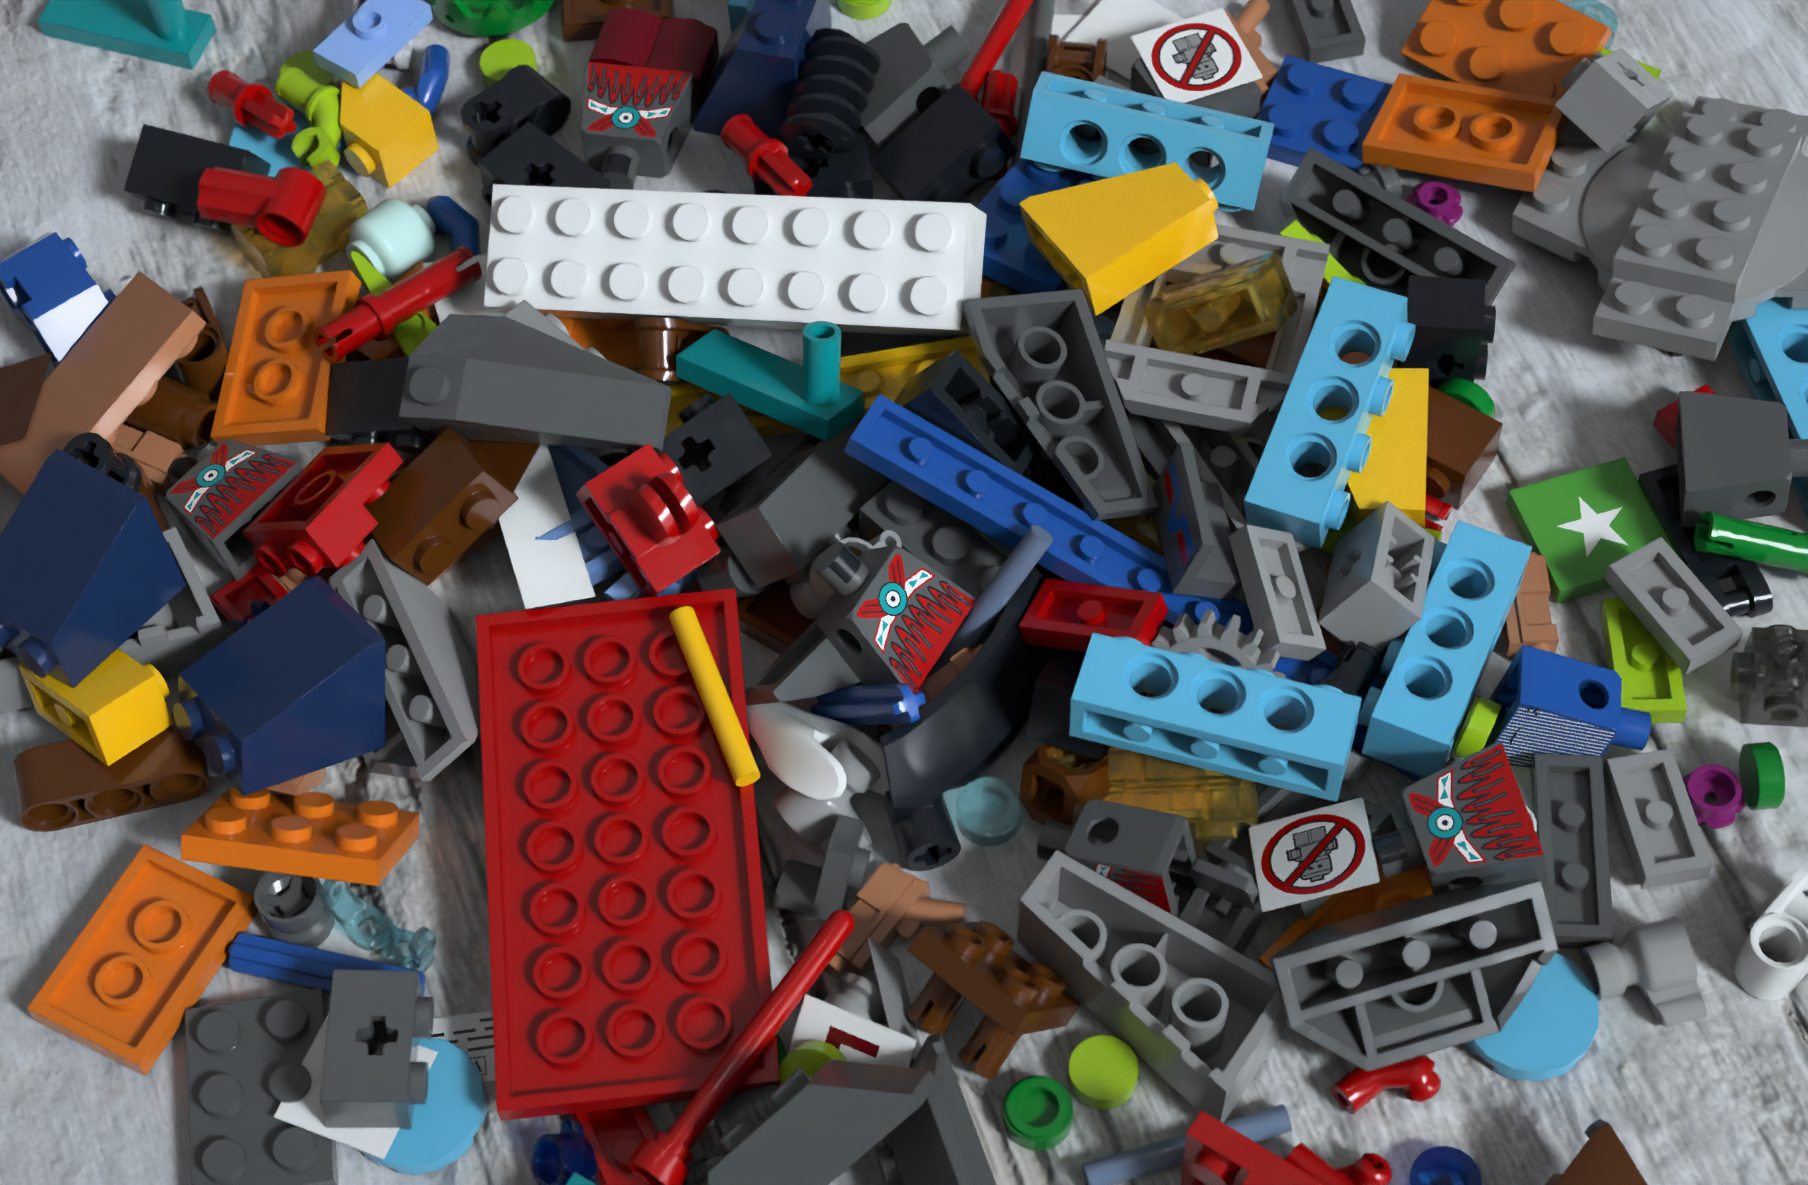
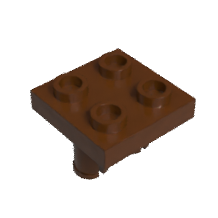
M981 920L980 922L923 927L907 951L934 973L915 1002L907 1009V1016L914 1023L919 1022L921 1017H923L924 1021L920 1028L931 1035L941 1033L943 1037L948 1030V1025L966 999L986 1015L966 1045L958 1052L959 1059L965 1065H970L973 1060L977 1061L971 1070L978 1075L994 1080L999 1074V1069L1022 1035L1065 1027L1081 1004L1064 991L1067 983L1057 972L1039 962H1032L1030 964L1012 949L1015 944L1012 937L993 923Z

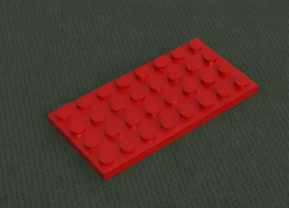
M735 588L476 615L496 1105L501 1121L692 1100L773 992L754 783L743 787L735 785L669 619V615L674 610L684 606L693 607L750 747ZM777 1034L730 1096L750 1089L774 1084L781 1085Z

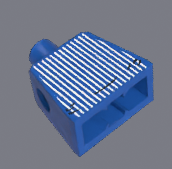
M1522 645L1489 700L1501 704V708L1484 748L1501 742L1510 766L1531 768L1535 753L1603 756L1610 745L1642 751L1649 739L1651 715L1647 711L1621 707L1622 678L1616 671L1535 647Z

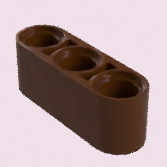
M171 717L173 725L110 766L101 762L72 739L24 750L13 761L19 824L31 831H57L198 798L209 788L206 755L192 740L187 741L182 737L174 717Z

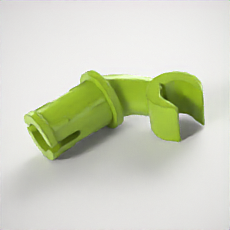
M291 67L282 72L275 84V94L279 96V100L288 103L303 113L307 122L312 126L296 135L291 149L303 168L309 163L318 178L324 177L332 173L340 161L337 145L342 136L340 126L342 92L335 86H323L304 74L301 69Z

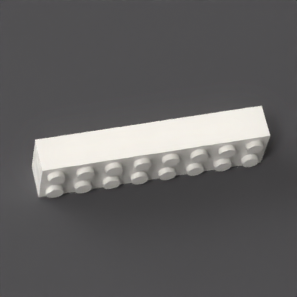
M493 184L484 307L508 313L525 299L543 315L549 312L560 318L633 321V318L658 317L688 320V323L701 325L803 330L807 324L812 322L827 321L839 326L841 332L954 338L971 336L962 306L965 300L977 299L981 296L987 214L971 203Z

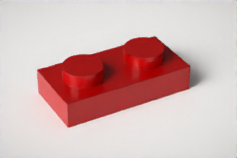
M1046 578L1018 627L1026 644L1086 652L1092 633H1097L1110 637L1126 636L1138 640L1143 645L1150 646L1168 613V608L1162 594L1158 592Z

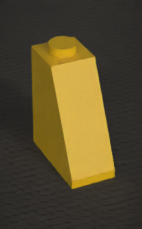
M1176 162L1030 196L1019 203L1030 242L1072 289H1083L1089 309L1095 316L1219 238L1214 217V211L1218 209V203L1212 190L1201 178L1192 180Z
M1391 368L1388 378L1394 380V387L1388 408L1383 417L1373 415L1366 435L1372 436V445L1366 465L1361 474L1351 471L1344 492L1350 493L1348 508L1356 526L1388 500L1425 530L1429 368ZM1330 407L1324 409L1318 415L1323 419L1334 421L1342 419L1349 412L1340 407Z

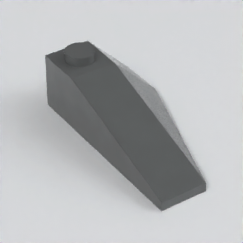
M1083 289L965 300L962 307L981 363L1093 519L1097 521L1155 513L1158 505Z
M449 314L409 356L399 417L435 438L440 436L450 426L467 440L638 450L650 442L655 451H662L672 389L667 385L506 316Z

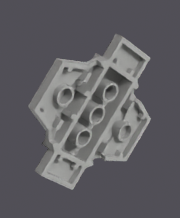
M1698 96L1691 112H1683L1674 130L1653 135L1639 142H1625L1609 153H1606L1595 142L1557 143L1535 192L1524 191L1512 216V233L1572 262H1576L1584 258V256L1590 258L1598 270L1597 282L1605 290L1593 317V335L1715 361L1731 323L1755 316L1756 304L1774 297H1788L1787 302L1791 309H1808V157L1804 155L1808 147V116L1793 114L1782 109L1772 110L1735 103L1724 98Z

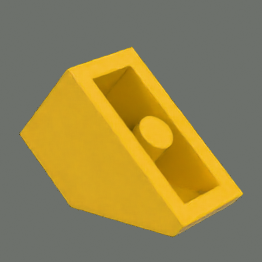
M377 72L361 88H357L342 80L340 126L347 146L344 150V155L352 168L361 176L367 177L371 175L390 189L439 149L430 111Z
M116 649L74 688H71L50 674L41 678L31 672L23 663L18 664L37 714L107 766H110L173 725L164 699L169 696V688L160 672L150 663L140 664L120 649Z

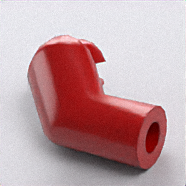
M1422 1055L1369 1072L1356 1066L1331 1086V1091L1339 1105L1348 1113L1354 1114L1386 1088L1403 1087L1407 1099L1420 1103L1427 1101L1439 1092L1441 1078L1433 1070L1435 1062L1428 1056Z
M1301 1142L1285 1159V1161L1325 1185H1388L1392 1179V1169L1389 1163L1382 1156L1375 1153L1363 1154L1362 1158L1357 1159L1354 1164L1332 1167Z

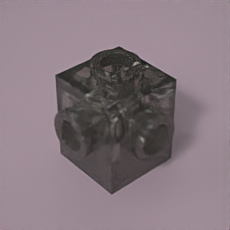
M1784 624L1771 625L1765 628L1752 627L1743 652H1734L1731 662L1730 681L1732 691L1739 692L1741 724L1808 727V630H1799Z

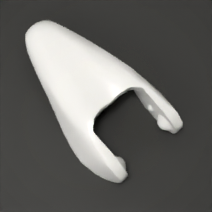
M785 702L747 705L749 732L756 740L768 768L790 788L817 800L840 797L846 788L847 777L840 762L830 752L843 739H847L860 748L881 773V777L869 789L885 795V791H889L882 745L867 734L846 723L813 714Z

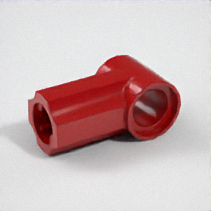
M215 166L213 169L206 168L200 178L196 205L201 218L254 227L266 239L284 247H298L306 241L327 196L324 184L315 175L296 167L282 168L275 177Z

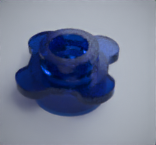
M566 1119L561 1124L560 1133L544 1134L536 1141L531 1155V1168L538 1185H565L574 1172L591 1182L595 1180L597 1175L595 1153L591 1144L583 1139L584 1128L579 1120Z

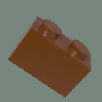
M449 426L390 483L389 488L381 497L368 504L365 508L378 522V525L371 533L390 560L429 586L519 498L488 457Z

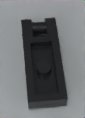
M1677 464L1640 474L1638 483L1676 554L1730 617L1745 613L1749 618H1754L1770 613L1773 609L1772 594L1756 562L1697 551L1694 545L1696 527H1681ZM1731 577L1737 589L1723 592L1718 581Z

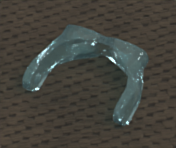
M325 880L320 890V897L353 944L367 951L384 948L388 961L392 965L420 970L422 973L429 969L435 959L436 936L434 931L425 926L419 928L415 933L410 930L399 929L386 915L355 895L347 882ZM370 919L379 924L384 931L379 936L371 937L360 931L359 926L365 920ZM402 942L409 943L408 950L410 956L399 955L396 952L398 944Z

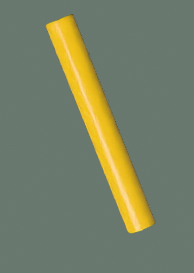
M680 607L669 615V619L735 785L743 787L752 784L761 775L693 607Z

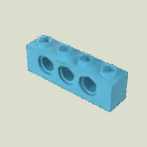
M1042 71L1032 93L1020 158L1032 160L1037 167L1051 172H1064L1072 169L1089 173L1096 181L1176 162L1192 180L1201 178L1206 182L1217 200L1218 210L1237 212L1241 209L1254 211L1275 123ZM1080 124L1091 125L1100 132L1102 139L1098 141L1083 140L1077 135L1074 127ZM1142 137L1149 138L1159 146L1160 152L1151 155L1143 154L1134 147L1132 140ZM1197 151L1209 152L1217 158L1219 164L1210 168L1198 166L1193 162L1190 154Z
M1333 276L1244 499L1247 525L1290 532L1293 534L1294 541L1319 549L1323 546L1329 528L1339 531L1350 502V493L1344 492L1351 471L1359 474L1362 473L1370 453L1372 436L1366 435L1371 419L1373 415L1384 416L1392 396L1394 380L1388 378L1395 359L1405 361L1413 342L1416 326L1415 324L1408 323L1407 297ZM1351 352H1362L1370 357L1367 361L1360 364H1348L1341 360L1344 355ZM1330 407H1340L1349 412L1342 419L1334 421L1323 419L1318 415L1321 411ZM1307 463H1319L1327 468L1323 474L1312 478L1303 477L1296 473L1300 466Z
M1774 297L1756 304L1755 316L1733 321L1727 342L1753 399L1780 402L1787 410L1789 439H1808V309H1791L1787 302L1788 297ZM1792 477L1791 484L1808 520V477Z
M1460 520L1457 521L1447 544L1436 540L1429 573L1431 582L1426 591L1422 617L1410 627L1405 640L1398 637L1395 640H1391L1380 669V674L1388 676L1383 690L1371 686L1363 703L1357 722L1368 727L1362 754L1423 777L1444 769L1520 588L1532 546Z
M1092 633L1071 697L1069 736L1337 802L1356 732L1362 697L1346 694L1330 685L1321 684L1313 686L1279 678L1263 669H1242L1213 662L1197 653H1176L1143 645L1138 640L1126 636L1110 637ZM1144 692L1155 693L1159 696L1144 697L1139 694ZM1215 708L1226 713L1214 714L1206 711V709ZM1286 725L1294 730H1279L1273 726Z

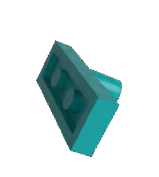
M50 0L38 19L44 36L190 70L194 69L216 31L210 14L185 9L182 0Z
M816 321L807 324L803 328L802 366L716 329H713L676 355V377L722 397L730 392L737 403L827 442L864 414L865 392L840 382L841 329L831 322Z

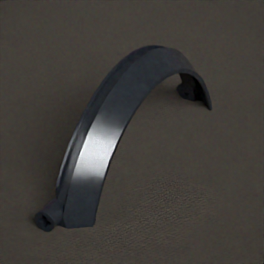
M707 190V191H704L703 193H726V192L720 191V190ZM944 337V338H945V339H953L954 337ZM996 384V388L999 390L1003 398L1011 405L1009 400L1006 398L1004 393ZM1040 445L1029 463L1031 481L1084 511L1082 502ZM1039 564L1034 566L1011 597L995 629L969 665L935 699L919 710L920 719L914 723L901 724L880 737L889 791H885V809L905 867L911 871H926L938 868L952 861L960 853L961 845L943 793L948 790L975 784L1010 748L1028 722L1035 681L1056 648L1026 644L1018 626L1046 578L1065 580Z

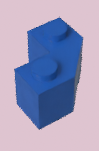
M48 232L0 259V292L16 318L27 322L45 353H52L50 361L54 368H56L114 301L116 295L111 289L101 292L96 282L85 270L87 268L86 261L70 237L62 240L56 232Z

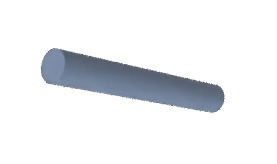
M1032 525L978 597L927 677L950 662L949 658L968 644L973 650L1052 544L1053 538L1045 529L1037 525Z
M1284 1104L1224 1122V1124L1254 1142L1292 1131L1290 1117ZM1186 1133L1081 1164L1086 1185H1114L1183 1164Z

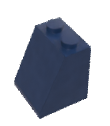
M750 0L725 44L693 122L694 131L720 136L722 128L730 118L739 114H746L768 137L780 136V129L786 120V111L793 100V91L799 82V73L806 62L805 56L812 44V36L817 29L832 28L830 0Z
M59 449L47 458L0 534V652L6 648L18 655L22 663L35 675L44 678L50 674L71 688H74L187 586L146 496Z
M320 576L305 580L178 674L179 702L174 704L173 713L180 734L185 740H192L207 756L213 771L217 775L223 774L243 796L385 747V639Z

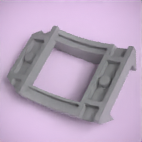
M1216 224L1218 239L1124 298L1110 340H1106L1104 352L1122 403L1131 414L1243 435L1285 399L1309 338L1330 244ZM1168 282L1284 303L1266 369L1150 348Z

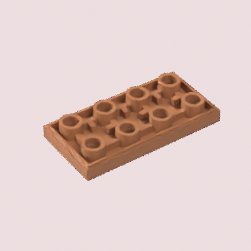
M138 271L42 383L25 438L0 446V475L24 496L47 458L57 449L62 451L67 443L77 435L87 432L97 433L112 445L117 436L118 428L136 407L145 404L152 398L156 392L158 381L172 364L192 351L196 345L198 334L207 322L142 272ZM82 457L78 458V460L85 464L89 463Z

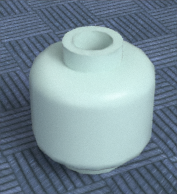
M395 198L383 200L351 225L348 232L349 244L346 247L348 259L351 263V250L359 252L386 279L394 284L420 260L428 263L435 256V241L432 235L436 232L435 224L430 215L419 205L410 206L406 202Z

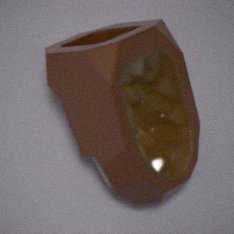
M1048 744L1038 747L1023 764L1019 799L1031 819L1043 826L1048 820H1054L1071 826L1076 825L1085 803L1093 799L1103 800L1112 793L1114 782L1124 770L1121 748L1109 746L1100 761Z

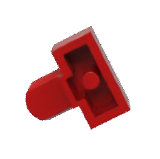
M650 442L586 482L576 493L581 504L644 598L656 596L721 552L715 542L719 538V533L714 522L702 507L696 506L691 495L683 485L682 475L673 460L665 452L657 455Z

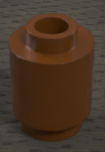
M162 376L158 381L156 392L152 398L145 404L136 407L127 417V421L130 427L146 433L147 430L180 444L183 450L190 447L201 450L212 440L210 436L217 405L211 403L207 394Z

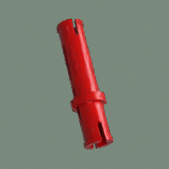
M459 246L450 254L386 289L379 295L375 296L368 293L355 301L354 309L314 329L313 337L317 347L336 336L341 338L340 341L321 352V354L329 362L337 363L344 356L373 339L377 342L387 339L394 334L395 326L407 321L414 315L470 283L479 281L482 277V270L478 261L460 272L456 270L458 266L475 255L467 247Z

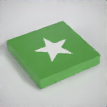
M1625 457L1512 489L1508 492L1506 504L1527 545L1532 546L1531 552L1545 555L1550 590L1556 603L1612 588L1605 580L1608 566L1660 537L1675 552Z

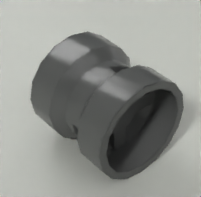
M267 871L259 879L254 890V902L273 939L315 948L329 937L334 926V911L319 878Z

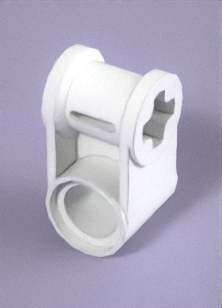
M1800 867L1788 879L1767 910L1754 923L1735 961V976L1739 985L1748 994L1758 999L1772 1001L1784 998L1792 992L1808 972V871L1803 867ZM1762 951L1774 953L1785 963L1775 962L1767 958Z

